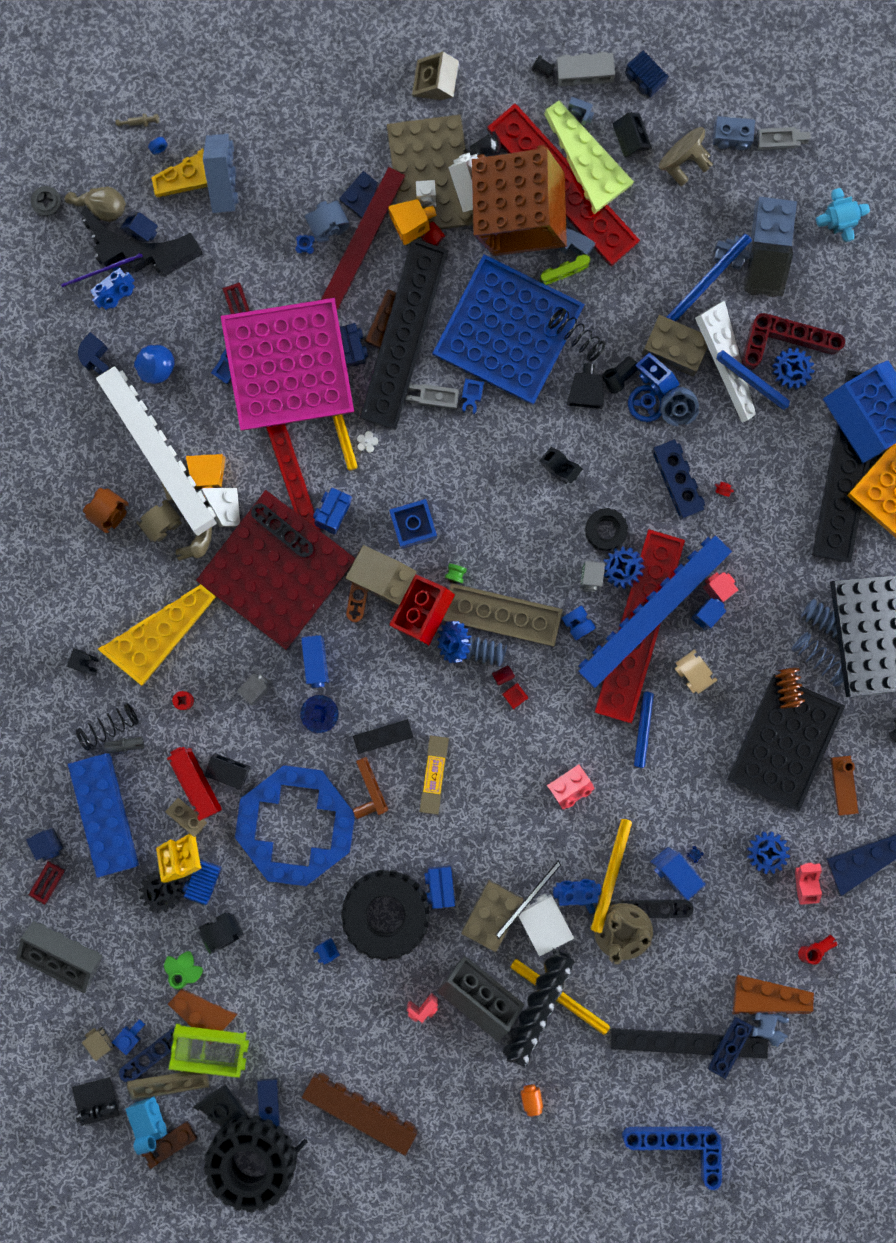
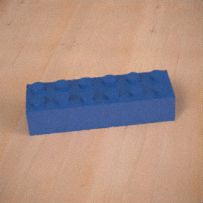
M106 753L69 763L68 768L96 877L139 866L111 754Z

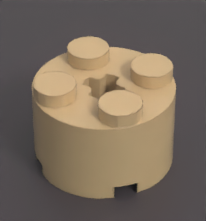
M692 650L676 662L677 667L674 669L681 678L685 676L689 681L686 685L691 692L699 694L715 683L717 679L716 677L711 679L710 676L713 673L700 656L697 658L694 656L696 651Z

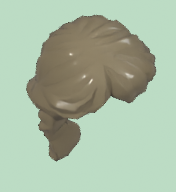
M108 186L92 188L89 192L80 195V197H77L74 192H68L65 196L66 203L74 204L75 206L86 205L96 217L107 222H112L121 217L126 205L123 196L114 188Z

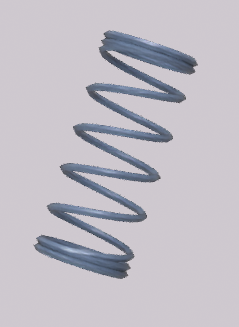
M806 632L793 645L791 651L796 652L806 642L797 654L799 656L806 648L817 642L815 649L805 663L819 651L825 649L823 656L813 668L816 669L820 663L833 655L831 663L821 675L824 676L830 668L841 661H837L832 665L835 654H830L824 658L827 648L823 647L816 651L819 641L815 640L808 644L811 634ZM841 666L835 676L829 681L831 683L835 679L833 682L834 687H838L844 682L842 671H840Z

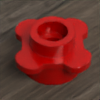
M722 481L720 484L715 483L717 487L715 492L730 497L731 492H734L731 484Z

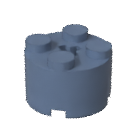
M338 200L329 204L323 201L316 206L317 209L305 215V219L317 242H326L329 240L328 236L334 234L338 236L344 233L350 224Z

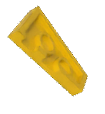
M203 148L197 151L196 155L183 159V162L174 167L170 166L151 177L156 198L208 187L203 164Z

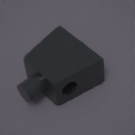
M585 363L583 364V373H575L566 406L603 408L602 375L594 374V364Z

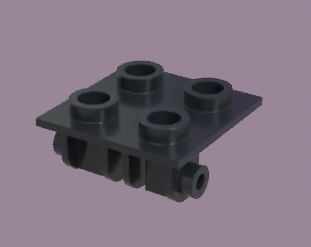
M110 1077L72 1087L78 1111L75 1117L76 1121L81 1123V1126L119 1116Z

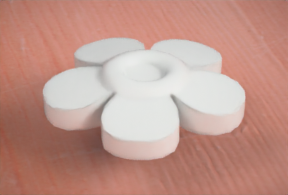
M370 431L365 433V437L364 435L357 437V441L360 442L357 447L360 451L366 449L369 453L373 452V446L378 444V439L373 437V433Z

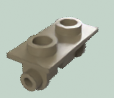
M179 798L165 811L167 815L193 837L199 834L207 824L204 819L199 821L197 818L199 815Z

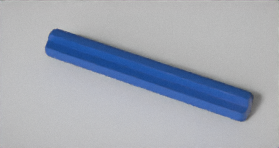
M643 692L634 761V766L639 768L645 767L654 697L652 692Z

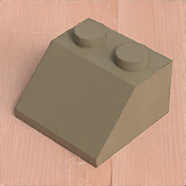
M445 52L418 59L412 96L435 100H445L454 97L459 61Z

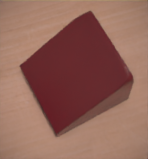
M508 665L492 673L498 686L515 678L513 671Z

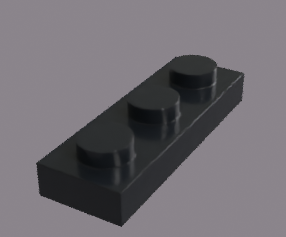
M408 719L353 736L358 754L414 738Z

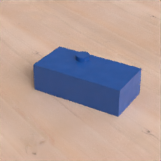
M669 847L665 848L650 861L655 867L654 871L661 879L664 877L675 892L687 900L706 885L682 855Z

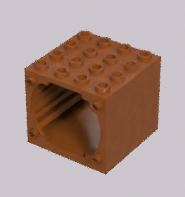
M544 145L538 146L536 150L490 157L478 155L477 159H472L474 236L493 256L567 247L565 173Z

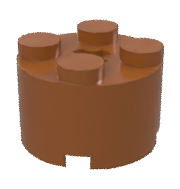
M99 488L95 492L91 503L84 507L83 513L89 522L104 533H109L108 529L111 527L115 529L127 514L125 507H129V503L112 490Z

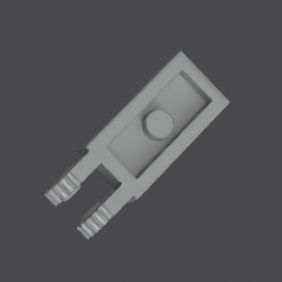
M409 384V391H421L420 397L406 395L405 401L457 410L459 389L425 384Z

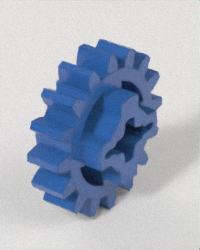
M788 348L787 352L782 351L780 356L774 359L777 363L772 365L776 369L772 372V375L778 376L775 381H781V387L786 384L788 390L792 386L797 390L800 385L804 387L807 384L806 381L809 382L812 379L810 375L814 373V370L810 368L814 363H809L811 356H804L805 350L799 353V348H796L794 352H792L791 348ZM792 366L796 367L794 372L791 370Z
M624 546L621 548V551L615 548L614 554L608 553L609 560L604 559V562L607 564L604 568V571H607L604 577L609 578L608 582L610 584L614 583L616 588L620 584L623 589H626V584L633 587L632 582L639 583L638 576H644L640 571L645 569V566L640 564L644 560L642 557H639L640 554L637 551L633 553L632 548H629L627 551ZM623 556H628V557H631V558L625 559V558H623ZM621 562H623V564L626 565V566H625V572H626V574L622 571L623 568H622V563H621ZM615 576H622L624 579H617Z
M459 621L446 622V625L441 626L443 631L438 632L441 635L440 638H437L440 644L438 648L442 650L440 655H444V660H448L449 663L462 662V659L467 658L466 653H470L468 646H471L469 642L471 635H467L468 628H464V623Z
M764 831L761 832V837L755 834L756 840L749 841L752 847H747V850L751 851L747 858L753 859L750 864L752 866L757 864L756 870L760 871L763 868V873L765 874L768 873V870L775 874V868L781 871V864H788L785 858H790V855L786 854L790 847L784 846L787 841L785 839L780 840V834L774 837V832L769 831L768 836ZM765 840L764 844L758 847V845ZM774 842L779 845L780 851L776 849ZM765 850L768 851V850H770V851H772V852H774V853H776V854L766 855L765 853H763V852H761V851H765ZM756 854L762 858V864L758 861ZM779 858L776 863L772 864L775 859Z

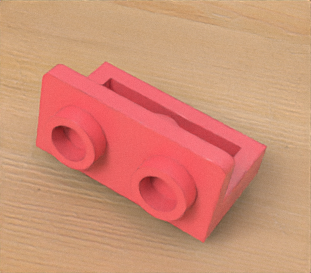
M579 764L547 785L563 810L572 807L576 801L582 797H587L595 789Z
M431 993L420 1008L410 1000L407 1006L408 1016L415 1022L419 1020L421 1023L428 1016L431 1018L438 1010V997Z

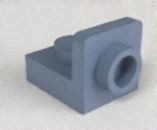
M571 97L568 111L576 117H584L582 121L584 128L587 123H591L594 112L591 111L593 104Z

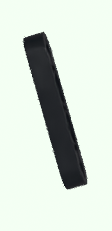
M258 503L252 507V517L295 553L303 558L310 557L313 554L314 547L311 542L267 506ZM264 508L263 512L269 517L266 524L263 523L266 520L262 516L257 517V509L261 510ZM274 519L280 521V527L277 530L270 528V522ZM289 531L295 534V539L292 542L285 540V534ZM299 538H302V540L299 541L302 545H309L308 553H301L302 549L298 545H296V547L293 548V545H295L298 542Z
M685 899L624 900L620 902L633 905L637 903L639 908L645 903L649 904L651 907V911L647 914L649 918H686L691 916L694 910L692 903ZM663 903H667L670 906V911L667 914H662L659 910ZM673 903H676V907H682L683 903H685L689 910H686L685 914L681 910H675L676 914H673Z

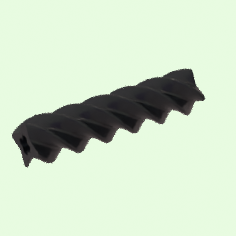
M552 948L553 956L544 962L545 973L536 979L537 991L529 994L527 998L529 1008L519 1014L520 1026L511 1031L512 1043L503 1048L502 1052L507 1056L508 1062L517 1063L523 1067L527 1066L531 1052L537 1046L539 1035L546 1027L547 1018L553 1012L555 1002L563 991L564 982L571 975L572 965L576 961L571 958L570 954Z

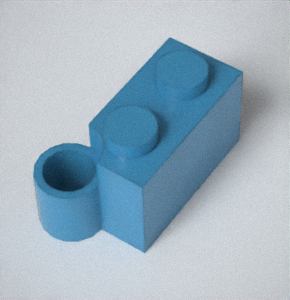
M155 1096L137 1101L125 1109L136 1138L134 1150L138 1155L154 1151L156 1140L168 1134Z

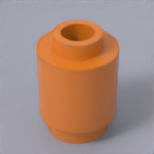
M534 1084L524 1086V1089L520 1092L524 1111L527 1113V1116L540 1115L543 1108L540 1088L535 1087Z

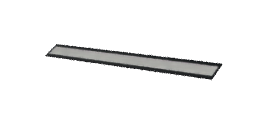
M559 860L496 933L498 939H500L561 866Z

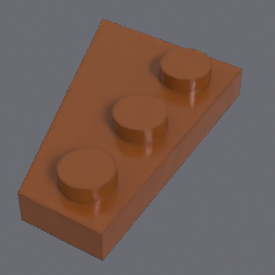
M181 989L168 1003L191 1027L223 1031L238 1015L184 989Z

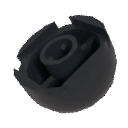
M496 131L492 132L493 137L490 138L487 135L469 146L471 149L469 152L467 149H464V154L485 155L486 157L499 155L501 142Z

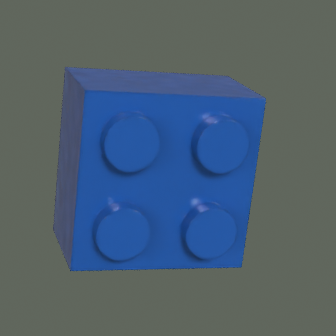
M426 499L389 510L401 549L437 539Z

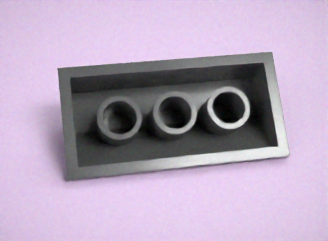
M32 921L20 939L16 959L85 994L100 965L102 955L93 949L81 945L78 941L65 937L60 932L47 928L42 923Z
M465 955L437 990L441 996L497 1042L510 1031L525 1005Z

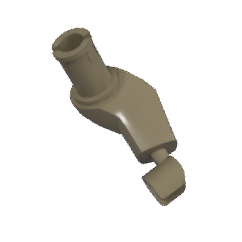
M212 527L200 535H196L190 546L176 549V555L181 554L177 559L181 561L190 557L197 559L202 557L210 545Z

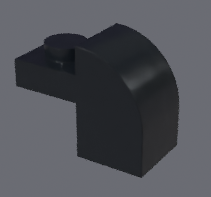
M552 447L539 460L552 475L564 484H571L583 470L579 464L569 461L560 450Z

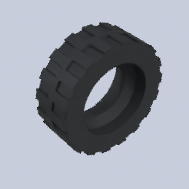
M602 508L595 511L586 522L585 535L588 542L600 551H610L619 547L625 541L628 534V525L626 519L622 516L623 514L610 508ZM608 520L615 525L616 532L612 538L603 539L598 535L597 526L600 522Z

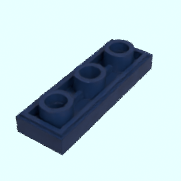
M734 1016L707 1069L726 1079L753 1026ZM733 1045V1049L728 1051V1047Z
M277 1078L257 1080L259 1116L263 1120L269 1119L273 1121L272 1124L278 1127V1125L280 1126ZM266 1107H271L273 1111H267Z

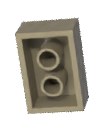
M659 315L642 355L646 356L650 352L661 363L694 377L708 346L701 332Z
M488 879L461 930V934L497 952L508 929L500 939L497 938L496 933L524 901L523 897Z

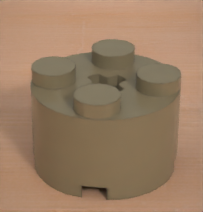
M167 500L162 501L163 506L160 508L158 505L151 508L140 518L142 521L136 522L151 542H160L167 536L166 532L168 530H175L182 524L180 521L181 517Z

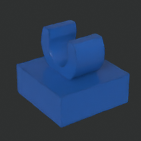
M332 938L325 940L313 950L314 953H319L320 959L318 962H323L324 965L340 956Z

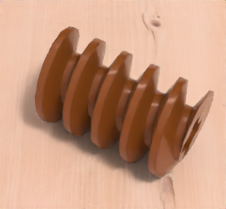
M800 668L775 670L780 671L775 678L782 679V681L777 683V686L783 687L778 693L784 694L779 701L785 702V704L780 706V708L799 707L801 703L805 702V699L798 697L804 694L803 691L797 690L802 686L801 683L796 682L801 679V676L795 675L796 672L800 671Z

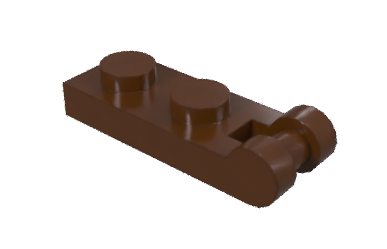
M186 1121L163 1138L156 1140L155 1149L159 1154L157 1157L153 1156L152 1151L141 1154V1156L146 1158L147 1166L149 1169H152L196 1140L197 1136L188 1121Z

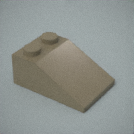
M362 545L345 579L386 602L398 606L417 571L391 557Z

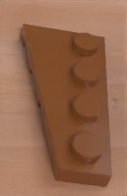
M737 975L732 1014H811L813 1012L814 993Z

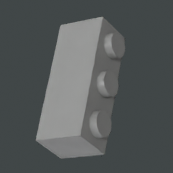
M599 52L598 54L590 55L582 53L577 56L565 54L557 57V85L571 86L613 82L615 77L613 53Z

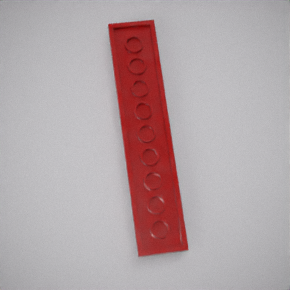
M516 103L487 127L488 132L492 136V132L496 131L501 146L508 154L536 150L540 145L548 148L565 173L566 218L582 235L595 242L594 249L611 267L640 242L639 238L608 204L593 214L591 210L592 205L589 199L586 200L585 191L582 185L578 183L567 159Z
M650 529L647 530L640 557L644 560L640 564L645 566V569L640 571L644 576H638L639 583L632 582L633 587L630 588L621 622L626 618L630 620L635 615L633 611L640 604L644 606L648 602L646 598L653 591L657 593L662 588L660 584L667 577L671 579L675 575L673 571L678 567L685 543L684 539ZM661 623L603 680L594 713L632 724Z

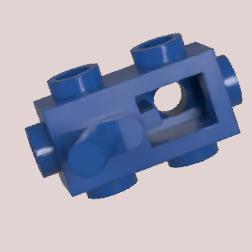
M117 266L113 268V272L90 290L94 296L92 300L98 308L103 307L105 310L114 308L122 297H128L132 294L135 288L133 285L135 280L128 271L124 273Z
M583 879L577 882L566 880L556 883V887H553V897L557 899L559 906L585 905L590 914L596 911L593 903H598L601 886L596 884L594 880Z

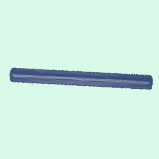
M743 234L666 318L676 322L752 241L750 236Z

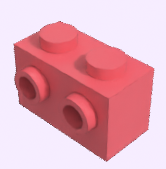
M716 572L705 580L706 585L703 586V589L714 600L717 598L721 602H724L738 591V588L734 585L735 580L733 577L725 572L721 574Z

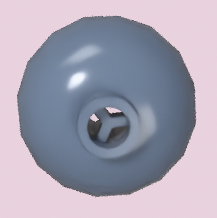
M676 387L663 396L660 410L663 419L668 424L679 426L678 424L685 423L687 425L697 417L699 403L696 395L690 389Z

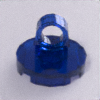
M315 695L303 703L300 718L308 730L314 733H325L336 725L339 718V710L331 698L324 695Z

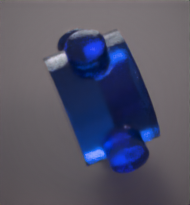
M692 846L693 849L686 855L694 860V863H698V860L701 856H704V853L698 850L696 846Z

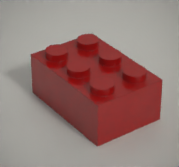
M415 574L389 626L429 646L455 594L446 587Z

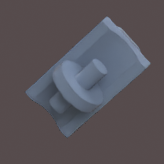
M736 235L734 240L727 238L725 242L718 240L714 249V261L718 262L740 237ZM743 249L732 261L731 267L740 270L751 252Z

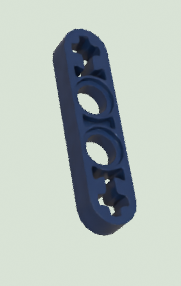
M175 1027L127 1062L120 1069V1079L126 1083L135 1080L169 1054L172 1047L170 1048L167 1041L173 1036L172 1032H174ZM158 1043H162L165 1046L166 1050L162 1054L157 1053L155 1050V1046ZM142 1055L149 1057V1065L144 1066L140 1063L139 1059ZM136 1065L137 1069L131 1074L132 1077L130 1075L126 1077V1069L130 1070Z

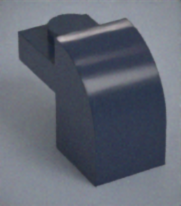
M89 332L78 348L80 362L88 371L92 368L99 375L110 369L100 360L108 347Z

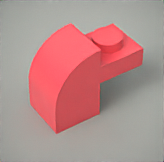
M806 863L800 865L795 870L796 888L800 905L820 902L822 896L819 883L822 871L820 864Z

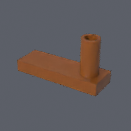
M851 756L831 757L837 813L839 816L858 814L853 774L855 765L852 762Z
M367 757L357 760L356 763L372 801L353 808L356 819L376 811L378 815L387 812L388 807Z

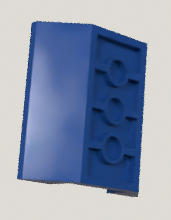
M889 360L870 368L822 399L862 464L896 444V371Z

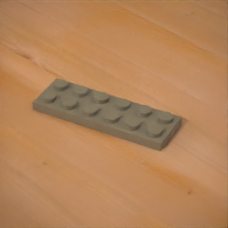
M451 583L449 590L455 596L442 621H459L467 627L552 647L555 646L563 609Z

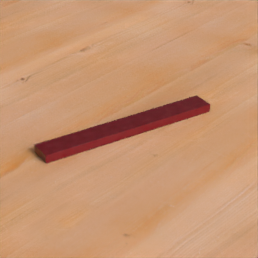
M390 167L387 168L321 300L335 298L337 311L389 211L388 207L392 205L406 177Z

